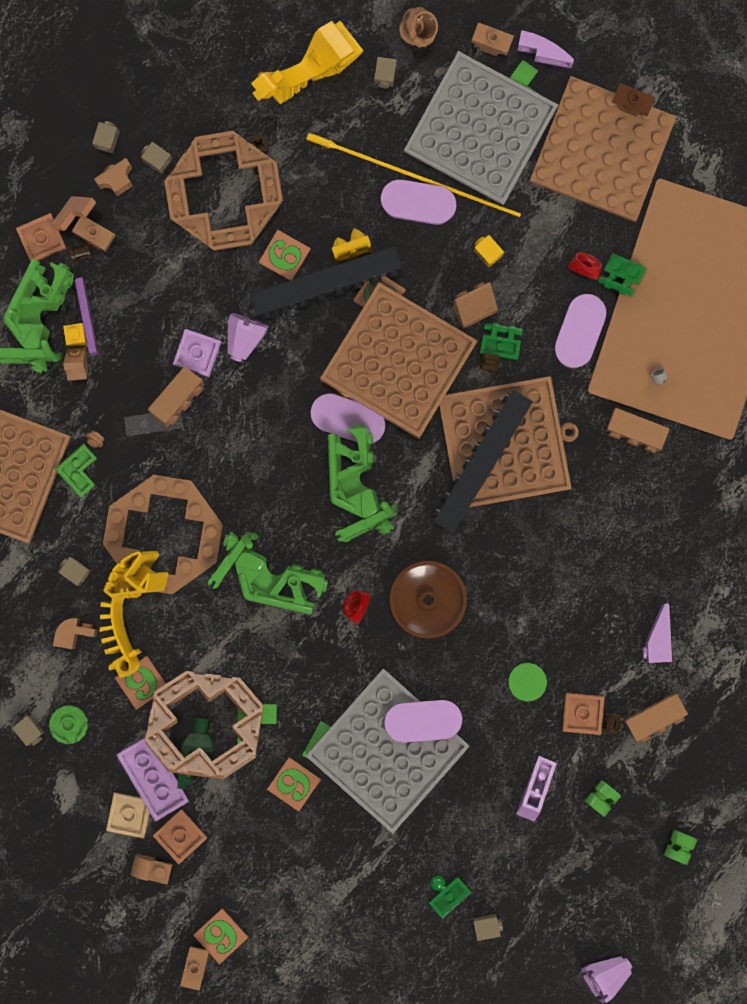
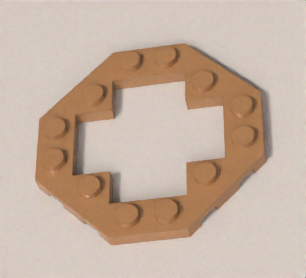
M234 131L195 137L189 149L183 154L174 170L164 181L170 219L214 251L252 245L283 202L277 162ZM236 151L239 169L258 167L264 203L245 206L248 225L211 231L208 212L190 215L184 179L203 176L200 157Z
M152 475L109 506L103 545L117 564L121 563L120 561L128 555L141 551L123 547L129 510L148 513L151 494L188 500L185 519L204 523L198 559L178 556L176 574H168L165 590L159 591L160 593L174 594L217 563L223 524L192 481Z
M185 671L154 691L145 744L168 772L225 779L256 757L263 704L241 678L232 677L230 679L222 678L221 675L194 674V672ZM197 688L208 702L225 692L245 716V718L232 726V730L242 742L213 761L210 760L201 748H198L184 758L163 733L177 723V718L168 707Z

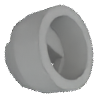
M664 368L656 369L651 373V377L656 384L661 385L667 381L668 376Z

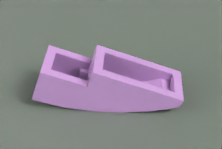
M521 30L518 51L536 54L534 60L536 62L572 68L574 59L558 45L544 37Z

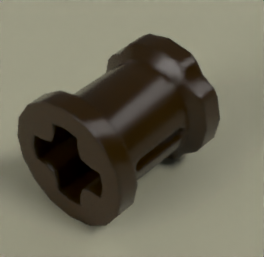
M88 242L82 246L69 247L73 263H77V260L85 258L92 259Z
M606 712L607 721L603 732L620 735L619 726L623 715Z

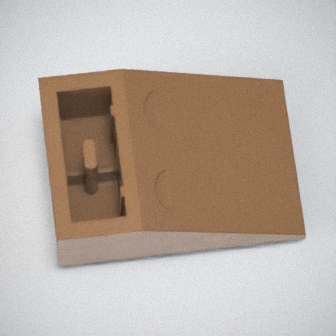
M482 282L474 286L473 291L469 293L464 291L456 296L453 311L462 329L497 312L498 308L490 282L487 284Z

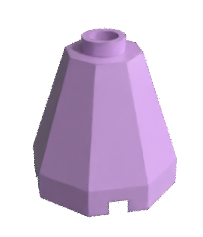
M230 314L228 320V354L231 355V359L239 362L242 359L246 360L266 335L269 326L257 320H250L249 317Z
M621 956L589 964L581 969L582 973L586 972L584 980L596 997L598 995L602 997L599 1000L601 1003H607L613 999L632 974L630 962L627 958L623 959Z

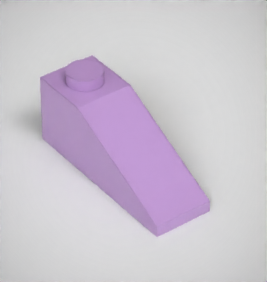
M662 604L646 640L645 647L642 648L643 659H646V663L672 662L669 604Z
M538 756L520 801L517 815L531 821L536 820L541 812L557 763Z

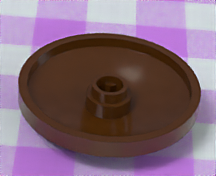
M423 561L410 565L396 577L391 587L389 603L395 621L407 633L419 638H437L449 633L460 623L466 610L467 595L464 584L455 571L442 563Z

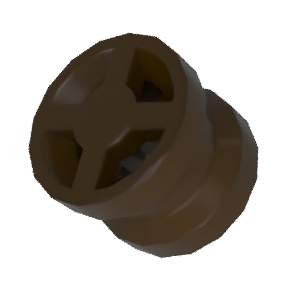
M260 134L253 136L250 139V143L264 154H267L269 150L267 138Z
M482 354L483 363L480 365V370L497 373L499 371L497 365L501 357L493 354Z

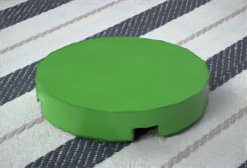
M523 663L511 671L508 684L511 693L516 698L527 702L541 697L545 692L547 680L540 667L531 663Z
M72 705L57 709L49 721L51 734L58 742L64 744H73L80 741L86 735L88 729V719L85 713L80 708Z

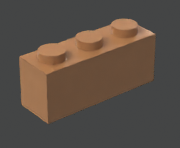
M184 366L148 408L150 415L167 428L170 424L174 425L179 419L178 415L181 411H186L191 405L193 397L199 396L203 391V380Z
M615 408L607 425L606 432H609V436L613 438H625L627 443L638 446V444L643 445L645 450L655 453L662 450L669 428Z
M674 693L623 721L634 741L643 743L651 738L650 735L654 732L662 733L668 729L667 726L674 722L676 725L684 721V716L688 715L678 695Z

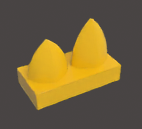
M354 228L351 234V241L346 242L337 237L332 251L336 264L370 253L372 248L368 235L365 236L361 231Z

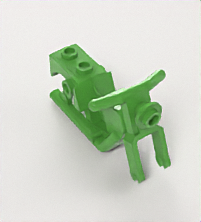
M32 259L3 317L7 327L25 349L0 348V358H5L3 360L0 359V363H29L32 365V370L41 374L42 371L47 372L46 361L57 362L63 359L64 355L61 352L55 354L51 351L47 342L50 331L41 322L40 314L42 311L58 310L65 299L68 288L73 283L74 275L69 271L70 268L62 263H59V265L51 263L50 265L53 267L55 275L52 286H50L44 277L47 269L40 266V262ZM38 287L40 289L41 295H43L44 297L34 296Z
M353 425V429H347V432L356 437L359 451H353L346 445L341 444V436L328 434L331 502L340 508L365 518L342 530H338L335 536L340 535V538L337 540L349 542L351 539L370 531L374 527L375 530H379V533H391V529H394V526L388 519L397 515V505L393 504L390 507L385 501L379 505L376 491L365 487L360 482V475L372 468L371 463H374V453L371 452L373 433L370 432V429L364 428V425ZM342 456L350 458L357 464L347 467V469L342 471Z
M233 532L225 536L224 546H227L226 550H230V552L216 572L212 574L208 585L215 581L216 583L213 588H217L235 562L242 593L246 600L312 614L315 602L306 601L307 596L304 593L301 581L312 585L317 591V596L320 597L322 591L326 592L328 581L325 580L326 574H322V571L317 569H311V571L304 570L302 566L293 564L292 567L288 566L281 575H273L267 568L266 557L249 550L253 547L251 540L255 541L258 538L256 533L246 532L240 541ZM287 580L288 585L292 588L294 598L279 594Z

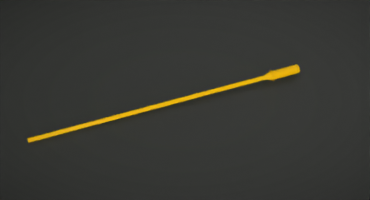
M308 133L306 140L325 146L328 149L336 148L429 184L445 187L453 193L518 217L521 215V213L341 147L332 142V140Z

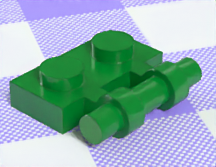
M612 253L604 269L610 275L607 278L600 276L598 283L603 284L605 288L619 291V294L624 296L627 294L632 297L635 294V290L630 288L631 285H640L647 268ZM617 277L625 280L623 284L615 281Z
M485 322L484 330L491 331V336L483 335L480 354H493L505 359L518 360L521 341L514 340V335L522 336L523 329L516 328V325L504 326L498 325V322H493V324ZM497 332L507 333L508 338L496 337Z

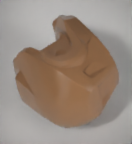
M422 7L408 9L399 26L400 37L406 43L416 45L419 48L433 43L438 31L436 17Z

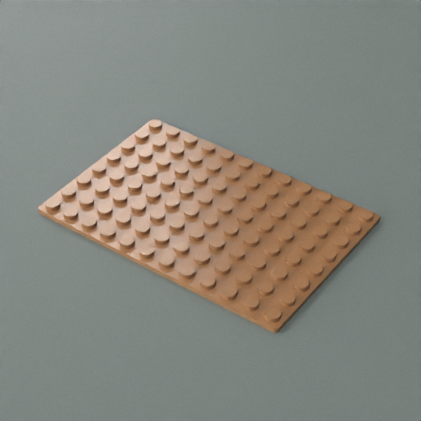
M658 179L630 260L645 266L647 271L639 286L631 285L630 288L635 290V294L632 297L627 294L625 296L619 294L588 392L592 395L731 440L735 435L747 397V207L663 179ZM664 368L668 376L667 381L661 385L656 384L651 377V373L656 369Z

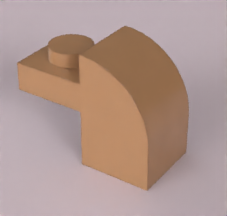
M78 618L67 619L58 626L53 646L75 649L77 634L97 637L98 629H93V625L82 623L80 627V619Z
M136 854L131 875L146 881L151 880L168 884L173 864L156 861L153 857Z

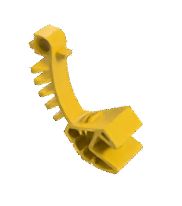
M331 21L315 32L308 50L299 64L282 71L260 72L258 74L259 77L251 83L256 89L253 95L258 101L269 99L273 96L282 104L292 98L294 93H299L300 86L302 89L305 88L308 80L312 79V81L343 71L363 53V49L341 21L336 24Z
M140 551L125 557L120 561L121 563H118L112 569L113 572L110 573L108 578L109 582L106 583L103 590L112 598V601L101 602L100 607H111L110 614L100 615V619L111 618L112 626L100 627V632L113 630L115 636L103 638L101 641L102 644L117 642L118 646L104 651L106 654L122 652L123 656L108 666L109 670L116 669L120 678L131 676L138 671L140 663L137 655L141 653L139 649L133 650L126 634L123 621V601L125 598H138L142 593L165 590L168 572L155 573L150 569L159 557L158 551Z

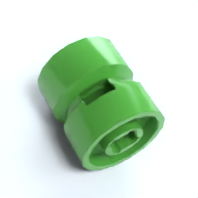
M601 780L595 787L596 792L591 793L585 802L605 817L611 810L610 805L615 804L621 795Z
M674 830L670 838L672 844L667 846L664 855L688 865L691 857L690 850H694L697 839Z

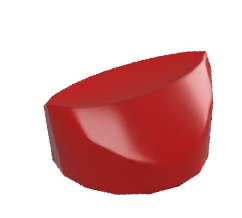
M577 253L567 267L581 275L598 280L602 265L597 258L590 254Z
M355 590L344 601L343 613L356 625L359 624L367 610L371 593Z

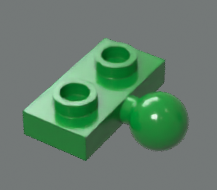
M436 875L431 879L430 885L433 890L440 891L441 893L429 904L443 919L472 892L459 877L446 887L445 879L442 876Z

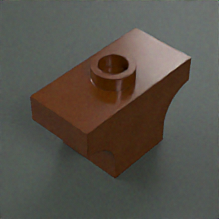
M620 83L612 103L619 106L620 111L635 117L637 115L648 116L655 97Z

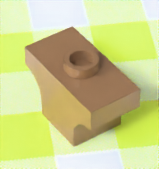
M478 23L471 42L480 47L479 50L494 56L498 54L507 55L514 36Z
M125 158L116 165H109L104 170V173L95 178V181L100 189L110 188L116 196H119L133 186L128 179V174L132 167Z
M80 217L72 230L73 233L81 237L85 242L105 252L116 236L86 217Z
M86 347L67 348L64 359V370H66L67 380L87 379Z
M190 946L180 986L200 990L208 961V950Z

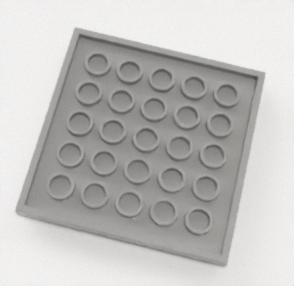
M458 51L406 145L404 152L504 206L555 113L558 104Z
M382 669L308 752L306 757L393 834L469 748V745L457 734L448 739L417 742H398L392 739L386 732L384 725L385 716L388 711L400 703L420 701L387 671Z

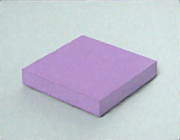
M185 329L173 366L182 369L185 366L194 373L210 377L221 341Z

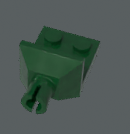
M194 718L193 733L188 735L181 747V755L184 758L191 754L192 750H197L198 748H201L204 752H214L216 750L212 736L208 734L209 719ZM179 774L177 789H186L192 784L193 775Z

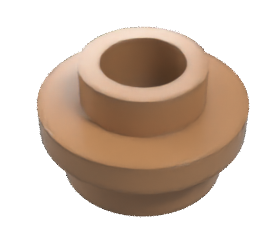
M565 423L561 426L562 440L572 442L577 438L578 428L576 425ZM570 429L572 435L567 436L565 430Z
M92 431L86 435L87 443L94 448H101L103 446L104 438L99 433Z

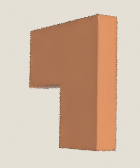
M71 196L50 226L54 230L65 231L75 216L86 217L96 202L92 198Z

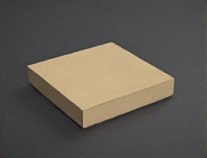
M114 792L106 831L145 838L150 812L141 797Z

